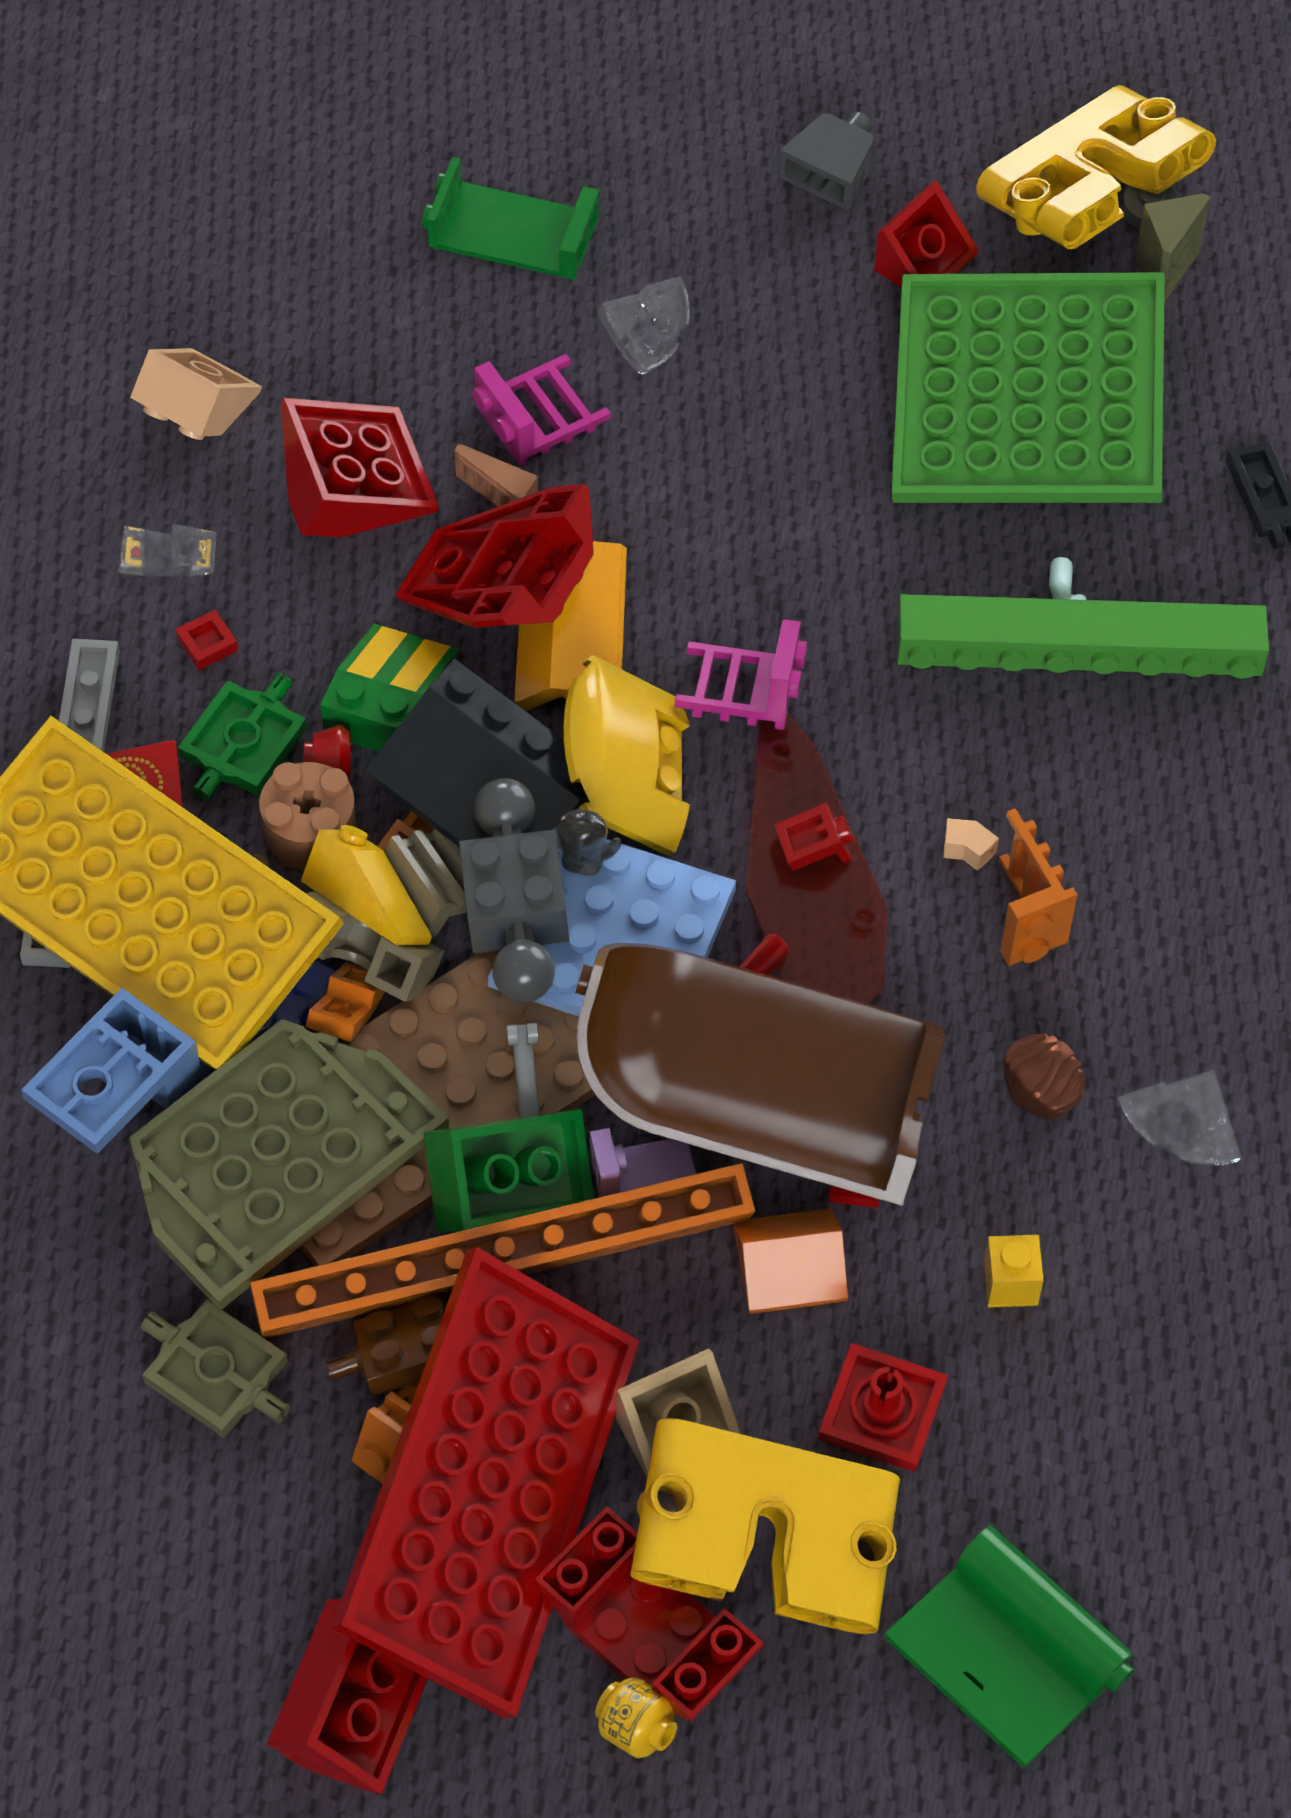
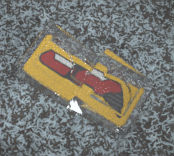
M172 524L169 534L125 526L121 536L118 572L141 576H199L211 574L214 569L217 532Z

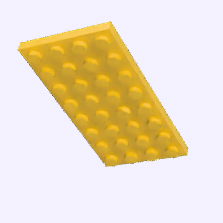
M53 716L48 718L0 776V915L112 997L123 988L196 1041L199 1060L214 1071L250 1043L344 925L339 916Z

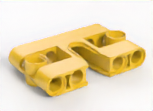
M1118 85L989 166L979 177L976 192L981 200L1013 217L1016 221L1017 230L1020 233L1031 236L1042 234L1067 249H1074L1124 217V212L1119 208L1117 194L1122 189L1115 179L1133 188L1160 194L1203 166L1214 152L1216 139L1212 132L1182 117L1176 118L1175 104L1170 99L1163 97L1148 99L1125 86Z
M660 1419L656 1424L646 1488L640 1494L637 1502L640 1523L630 1576L647 1584L722 1601L726 1591H735L754 1545L758 1516H764L775 1527V1541L771 1560L774 1614L851 1633H876L880 1621L887 1565L893 1560L896 1553V1540L892 1531L900 1478L898 1475L886 1470L686 1420ZM658 1492H665L674 1499L676 1512L666 1511L660 1506L657 1499ZM858 1540L868 1543L874 1553L873 1561L865 1559L860 1554Z

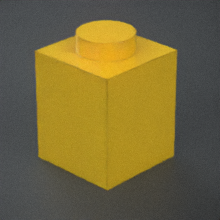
M1039 1235L988 1236L984 1257L988 1307L1038 1306L1044 1281Z

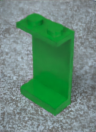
M452 157L446 173L440 172L435 186L436 198L433 204L428 203L425 207L422 228L427 229L428 247L576 280L599 220V190L583 186L575 207L462 182L461 159Z

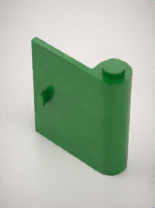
M993 1526L985 1528L971 1541L958 1559L955 1569L885 1632L883 1637L1023 1769L1044 1751L1107 1688L1113 1693L1117 1692L1128 1681L1135 1670L1129 1664L1134 1654Z

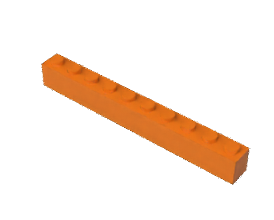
M743 1163L250 1282V1291L261 1337L266 1339L413 1303L424 1296L439 1295L448 1291L452 1292L466 1251L475 1247L480 1248L519 1272L528 1275L749 1220L755 1213V1208Z

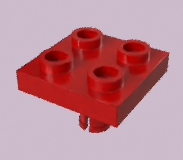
M851 1343L820 1427L818 1440L916 1473L947 1384L948 1375Z

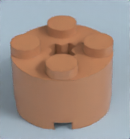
M286 762L275 768L273 776L262 789L259 808L264 841L268 849L277 856V860L284 866L300 871L305 870L319 829L340 830L342 825L357 828L353 790L348 782L346 773L341 769L315 762L296 764Z

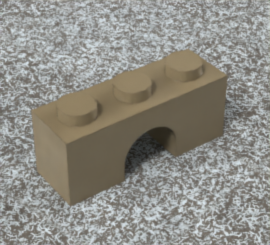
M318 892L307 893V895L339 916L344 923L318 958L322 960L331 957L341 958L364 967L368 970L365 982L405 1002L417 998L425 986L432 983L445 950L431 943L429 945L396 946Z

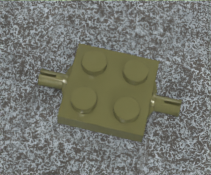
M207 1299L190 1319L182 1322L177 1327L168 1323L154 1311L148 1314L149 1320L147 1318L144 1319L141 1330L146 1331L163 1343L159 1356L142 1374L144 1383L222 1438H225L242 1416L252 1411L253 1408H257L277 1424L283 1421L282 1415L284 1417L287 1416L290 1405L268 1392L270 1383L288 1363L287 1354L224 1310L220 1311L211 1301Z

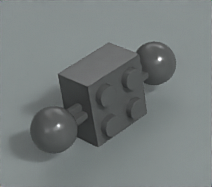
M499 778L484 785L477 794L474 803V815L478 825L485 833L492 837L459 841L468 925L473 953L500 950L494 959L492 967L493 980L498 990L510 1000L531 1002L545 995L551 988L555 978L553 958L542 945L569 942L556 830L524 833L531 825L535 815L533 796L529 789L519 781L510 778Z

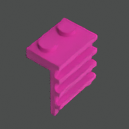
M567 354L506 382L490 361L474 368L475 387L472 388L471 393L476 407L519 466L527 463L528 457L539 452L544 455L550 452V447L562 441L565 444L573 441V436L583 431L589 434L596 430V425L611 419V413L607 408L590 414L561 375L559 370L571 365V360ZM546 377L578 421L568 425L536 381ZM523 387L555 431L545 436L514 394V391Z
M782 620L776 654L689 642L687 654L703 656L704 659L695 697L676 694L675 707L693 710L692 717L698 718L702 717L703 711L719 713L720 721L729 722L730 715L747 717V725L753 726L757 725L758 719L774 721L775 729L784 730L790 698L797 699L799 694L801 671L796 670V668L804 669L807 642L799 641L801 622ZM715 658L731 660L722 701L706 698ZM742 662L758 664L750 705L733 702Z

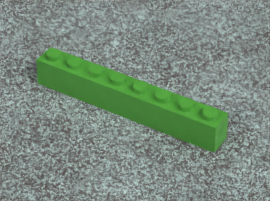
M900 594L898 611V665H911L915 668L956 666L963 670H972L978 667L1003 668L1007 671L1048 669L1055 673H1063L1069 670H1087L1099 674H1111L1119 671L1140 672L1148 676L1160 673H1183L1191 677L1215 674L1231 675L1235 678L1243 679L1252 676H1263L1269 653L1266 606Z

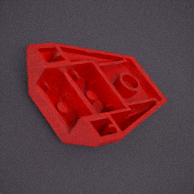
M585 483L550 487L436 529L396 592V598L402 603L474 628L554 622L562 613L564 604L575 585L583 578L584 570L594 555L590 492Z

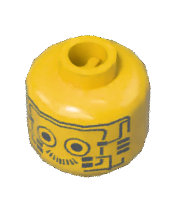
M633 1677L622 1682H613L605 1689L597 1703L595 1714L596 1718L599 1719L600 1735L634 1758L648 1757L656 1750H665L676 1735L677 1723L674 1722L675 1715L671 1705L665 1697L640 1678Z

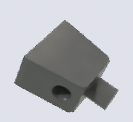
M853 112L846 121L829 113L821 114L781 149L779 178L845 210H849L873 163L875 137L869 133L872 129L871 120L861 112Z

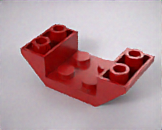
M606 1506L535 1578V1584L571 1633L622 1679L625 1680L633 1677L642 1679L650 1684L652 1689L666 1698L672 1707L674 1715L692 1722L762 1649L764 1642L725 1608L715 1616L688 1593L647 1584L632 1578L630 1573L638 1532Z

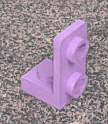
M610 1128L590 1132V1161L599 1198L696 1174L688 1143L667 1139L623 1148L622 1144L613 1145Z

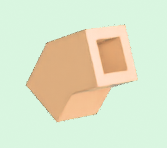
M947 818L943 858L964 860L978 871L997 853L999 838L977 821Z

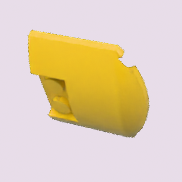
M591 655L582 663V665L586 666L582 675H578L572 680L564 711V747L571 783L578 781L582 784L590 803H584L579 807L584 817L660 853L671 856L677 851L690 808V804L682 801V731L690 727L684 708L675 707L676 696Z

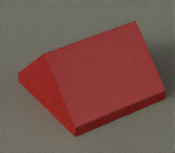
M932 181L878 231L874 271L901 288L903 274H956L979 252V249L937 181Z

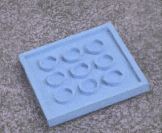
M562 825L556 832L569 942L542 945L553 958L555 978L547 993L532 1002L579 1017L585 996L575 992L583 965L594 966L599 949L608 944H649L681 950L708 958L736 891V880ZM491 970L488 976V987L498 990Z

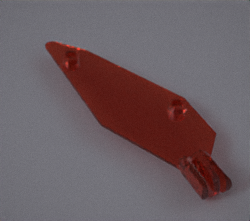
M788 712L784 730L775 729L774 721L760 720L746 894L764 937L766 938L769 934L773 933L779 936L789 947L787 957L777 966L783 980L868 1004L883 992L888 909L815 745ZM827 803L835 817L843 815L849 825L854 842L847 844L852 860L843 863L837 853L792 871L787 863L774 824Z

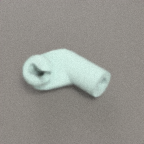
M1065 557L1055 558L1050 565L1049 587L1053 599L1087 600L1083 594H1071L1073 564Z

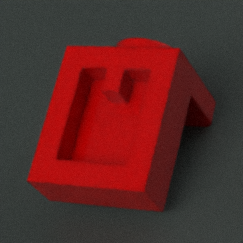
M827 803L774 824L787 863L792 871L837 853L843 863L852 860L847 844L854 842L849 825L843 815L836 818Z

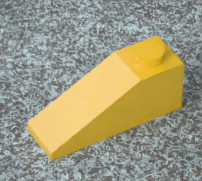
M342 825L340 830L319 829L301 882L396 946L429 945L432 938L430 931L385 852L367 840L368 834L359 828L349 825Z

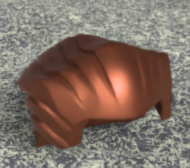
M1033 1034L1016 1041L1006 1053L1003 1061L1004 1077L1010 1097L1017 1107L1036 1114L1047 1121L1063 1116L1075 1105L1080 1104L1085 1091L1084 1073L1081 1071V1064L1075 1058L1074 1052L1063 1041L1060 1042L1053 1035L1049 1037L1047 1034Z

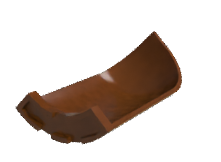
M640 943L608 944L599 949L594 966L583 965L575 992L585 996L577 1027L579 1060L590 1087L601 1102L616 1116L636 1128L656 1135L901 1206L903 1205L917 1161L919 1138L923 1122H919L920 1114L915 1113V1108L918 1100L927 1102L933 1078L945 1041L944 1026L700 955L662 946Z

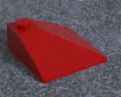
M283 398L280 405L288 501L301 535L341 538L438 511L440 507L399 407Z

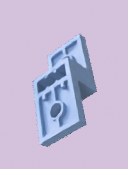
M121 988L21 1089L25 1101L98 1154L150 1099L166 1109L194 1088L212 1068L199 1060L195 1040ZM90 1079H100L106 1083L105 1089L97 1095H84L79 1091L82 1084Z

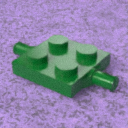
M277 673L264 692L247 690L227 680L178 746L179 758L203 769L205 772L191 790L198 799L202 797V801H208L221 782L232 783L256 796L260 795L266 782L273 776L275 768L283 763L307 730L306 718L286 709L280 702L287 691L293 686L288 676L285 675L283 678L282 673Z

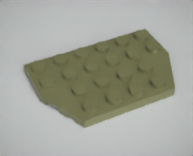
M281 1019L131 1135L129 1139L156 1244L221 1311L250 1287V1282L258 1281L424 1148L423 1132L445 1129L450 1126L449 1117L384 1053L370 1048L365 1052L338 1043L337 1037L322 1032L312 1033L306 1030L304 1026Z

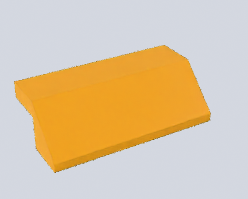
M593 541L594 555L584 570L583 578L575 585L564 604L562 613L555 621L551 623L519 625L514 703L523 710L533 709L561 696L567 699L573 678L582 675L586 668L582 663L591 655L622 669L627 548L622 544Z

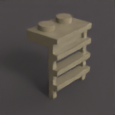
M436 829L428 834H424L422 830L414 831L411 837L401 839L399 835L392 836L383 851L432 935L430 943L433 944L448 917L467 912L465 893L458 884L459 882L464 889L460 848ZM438 853L441 855V857L443 858V860L445 861V863L447 864V866L450 868V870L452 871V873L454 874V876L456 877V879L458 880V882L455 880V878L453 877V875L451 874V872L449 871V869L446 867V865L444 864V862L442 861V859L440 858V856L438 855Z

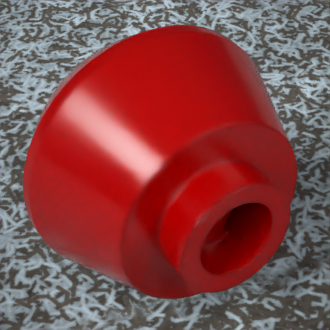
M338 724L315 732L313 734V742H304L303 762L321 763L332 768L341 769L346 773L348 782H350L352 765L351 731Z

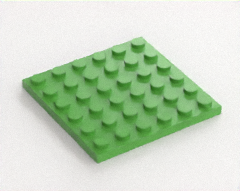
M1165 272L903 274L892 478L893 503H1162Z

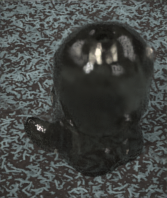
M590 809L568 811L562 817L560 824L553 827L556 830L558 849L562 853V865L565 870L586 876L596 875L602 868L604 861L612 858L621 846L619 838H614L611 842L606 843L608 834L606 822L597 812Z

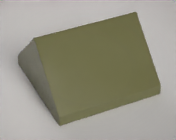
M1202 193L1144 204L1135 262L1139 273L1165 272L1164 303L1200 253L1211 198L1206 194Z

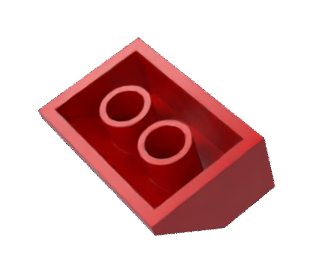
M327 1599L267 1745L304 1769L375 1794H382L428 1678L332 1629L331 1627L341 1599Z

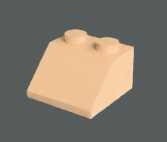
M193 348L149 349L130 398L144 405L143 411L146 414L159 420L167 421L170 419L180 425L178 430L182 434L193 439L203 440L205 436L222 435L256 398L262 386Z

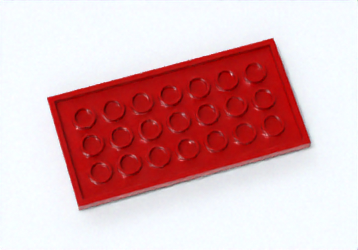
M475 1247L466 1251L331 1628L504 1719L516 1717L552 1609L551 1604L535 1584V1578L576 1537L616 1415V1390L625 1387L640 1341L480 1248Z

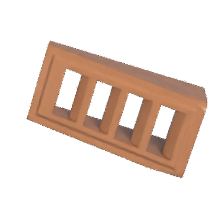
M458 444L455 448L456 476L496 507L538 492L537 475L465 445Z

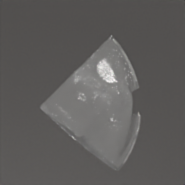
M682 276L645 285L640 293L604 302L597 309V313L612 341L628 363L640 375L660 367L680 346V343L677 342L680 330L684 329L689 322V300Z
M1214 1070L1168 1085L1162 1082L1118 1096L1122 1109L1129 1121L1145 1140L1154 1147L1160 1145L1167 1151L1178 1155L1180 1160L1194 1164L1223 1165L1243 1161Z

